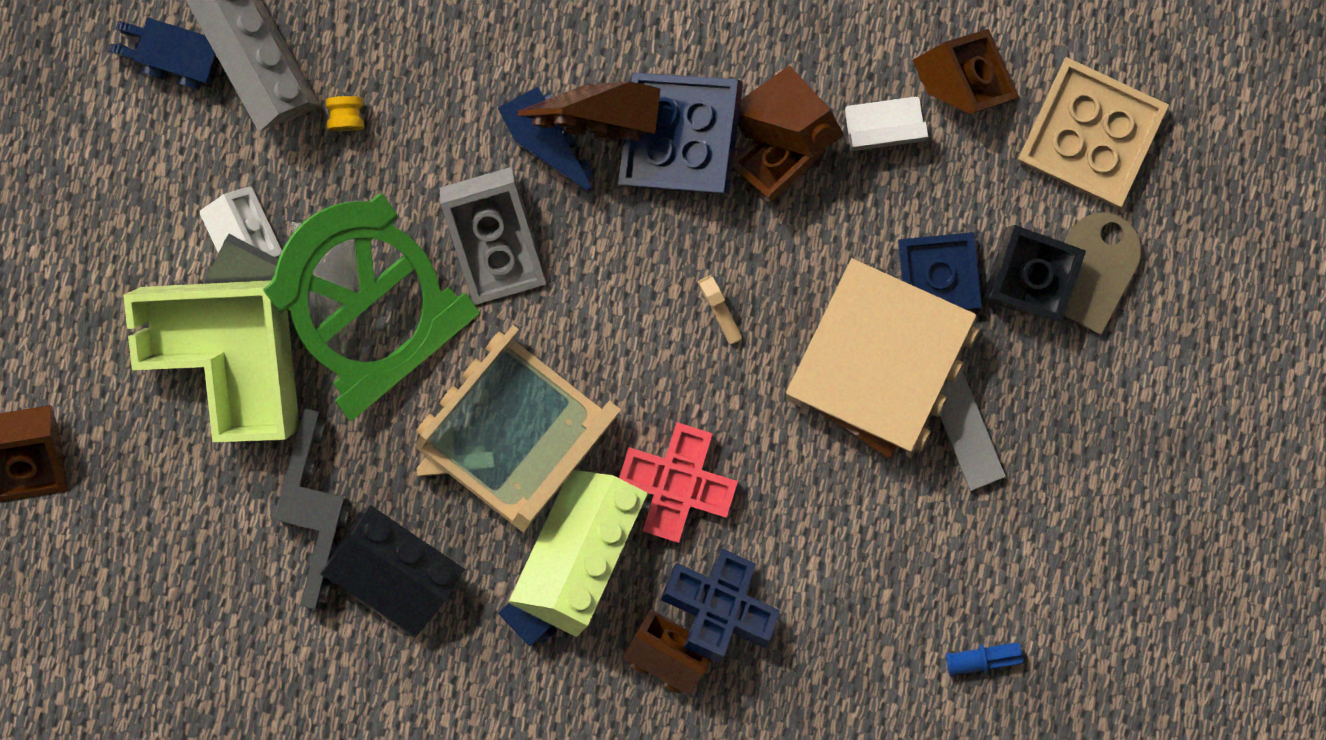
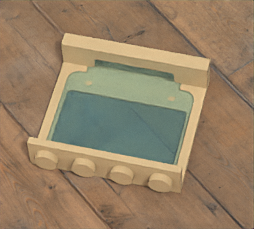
M512 325L505 335L499 331L485 348L490 353L482 362L476 358L463 374L466 381L458 390L455 386H452L439 403L444 407L436 417L429 414L416 430L420 437L415 448L524 533L613 423L621 409L610 400L602 409L518 344L514 338L519 329Z

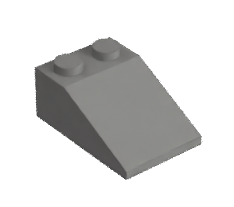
M513 167L440 187V204L474 305L546 285V279Z

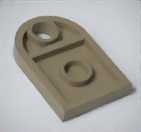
M1103 212L1094 213L1079 220L1071 228L1064 240V243L1086 250L1064 317L1099 336L1102 334L1131 280L1141 256L1140 240L1132 225L1118 215ZM1105 224H1115L1120 228L1122 236L1119 243L1109 245L1102 240L1101 229Z

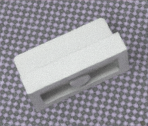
M919 97L850 105L845 108L850 151L923 142L928 138L926 122H923Z
M252 186L223 194L200 210V216L218 253L228 234H231L275 258L281 255V247Z

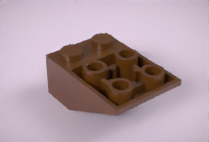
M631 81L587 84L518 110V116L533 119L532 126L555 128V125L564 126V133L574 135H586V131L594 133V139L616 142L617 138L638 141L641 134H655L661 88Z

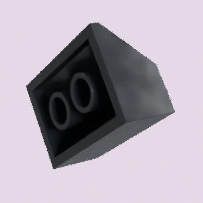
M369 505L359 512L319 575L415 638L446 601L465 568L372 505Z

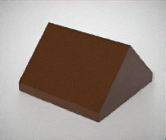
M754 140L733 160L732 168L770 207L825 155L827 149L811 157Z

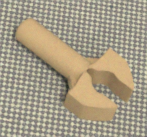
M709 275L697 281L707 303L716 315L728 343H738L742 339V335L714 278Z

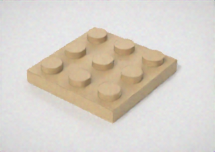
M1065 57L1017 161L1120 209L1169 104Z

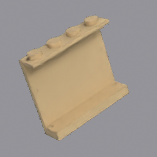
M851 258L786 391L787 401L799 407L803 403L906 450V456L912 458L915 450L922 451L929 439L931 430L926 429L931 416L939 417L948 396L942 393L948 381L955 383L961 372L964 362L960 361L959 358L964 347L971 349L980 331V328L975 327L977 315Z

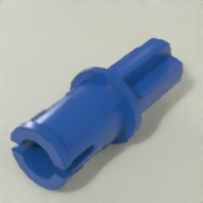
M1019 643L985 648L983 644H980L979 649L945 654L949 677L983 671L985 675L988 674V670L1016 666L1023 663V652Z

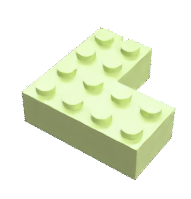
M271 280L139 287L123 295L127 329H134L149 322V328H144L128 336L132 370L204 367L212 442L285 440L298 432L300 424L288 311L285 310L283 313H280L264 293L263 289L271 283Z

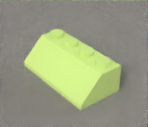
M574 470L563 483L508 603L577 637L588 626L647 496V492L613 475Z

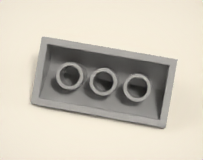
M186 0L258 132L320 107L262 0Z

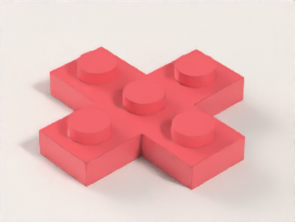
M676 422L665 458L628 448L619 479L648 494L654 495L642 532L679 543L690 507L727 518L738 481L702 470L713 433Z

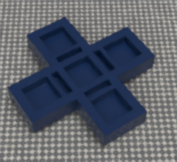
M722 548L716 556L709 577L676 563L674 565L661 601L695 616L684 648L717 663H720L724 658L732 633L765 648L770 642L780 610L746 595L756 566L755 563Z

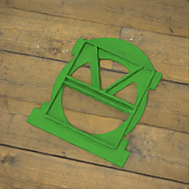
M381 193L371 201H351L335 204L315 213L303 222L284 246L278 259L275 275L271 283L263 289L280 313L287 309L290 310L300 340L312 356L325 367L338 374V379L333 382V385L341 395L335 399V403L350 421L354 420L480 314L467 294L462 293L459 297H456L449 287L443 291L440 290L435 270L427 255L410 236L393 225L398 215ZM351 239H354L360 289L358 293L313 275L318 262L329 250ZM372 239L386 242L403 254L401 258L375 279L371 252ZM415 269L421 284L423 306L419 325L410 339L387 358L370 362L345 358L325 344ZM310 291L344 304L316 328L312 323L308 309V292Z

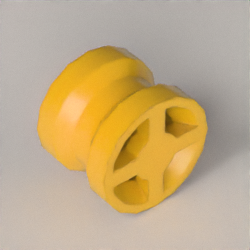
M338 96L325 99L326 108L330 111V118L326 122L328 131H357L364 129V120L360 117L363 97Z

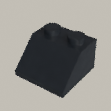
M1017 225L1006 227L982 299L1018 312L1062 323L1086 250Z

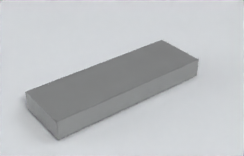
M961 371L956 382L948 381L942 393L948 397L939 418L968 489L972 491L1006 476L963 371Z

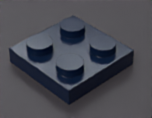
M974 232L898 239L901 281L965 310L982 308Z

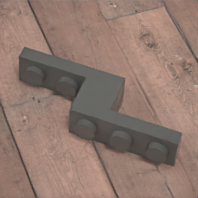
M304 408L275 520L319 531L300 606L318 609L320 602L327 603L332 586L330 581L319 574L339 545L336 543L339 528H347L351 507L345 506L347 498L303 487L304 481H311L317 462V459L311 458L314 443H322L326 429V422L320 421L322 413Z

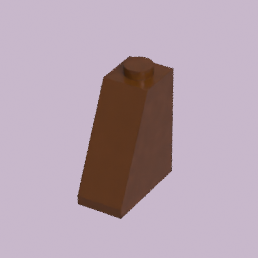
M790 65L741 99L738 127L746 138L814 157L844 136L828 106Z

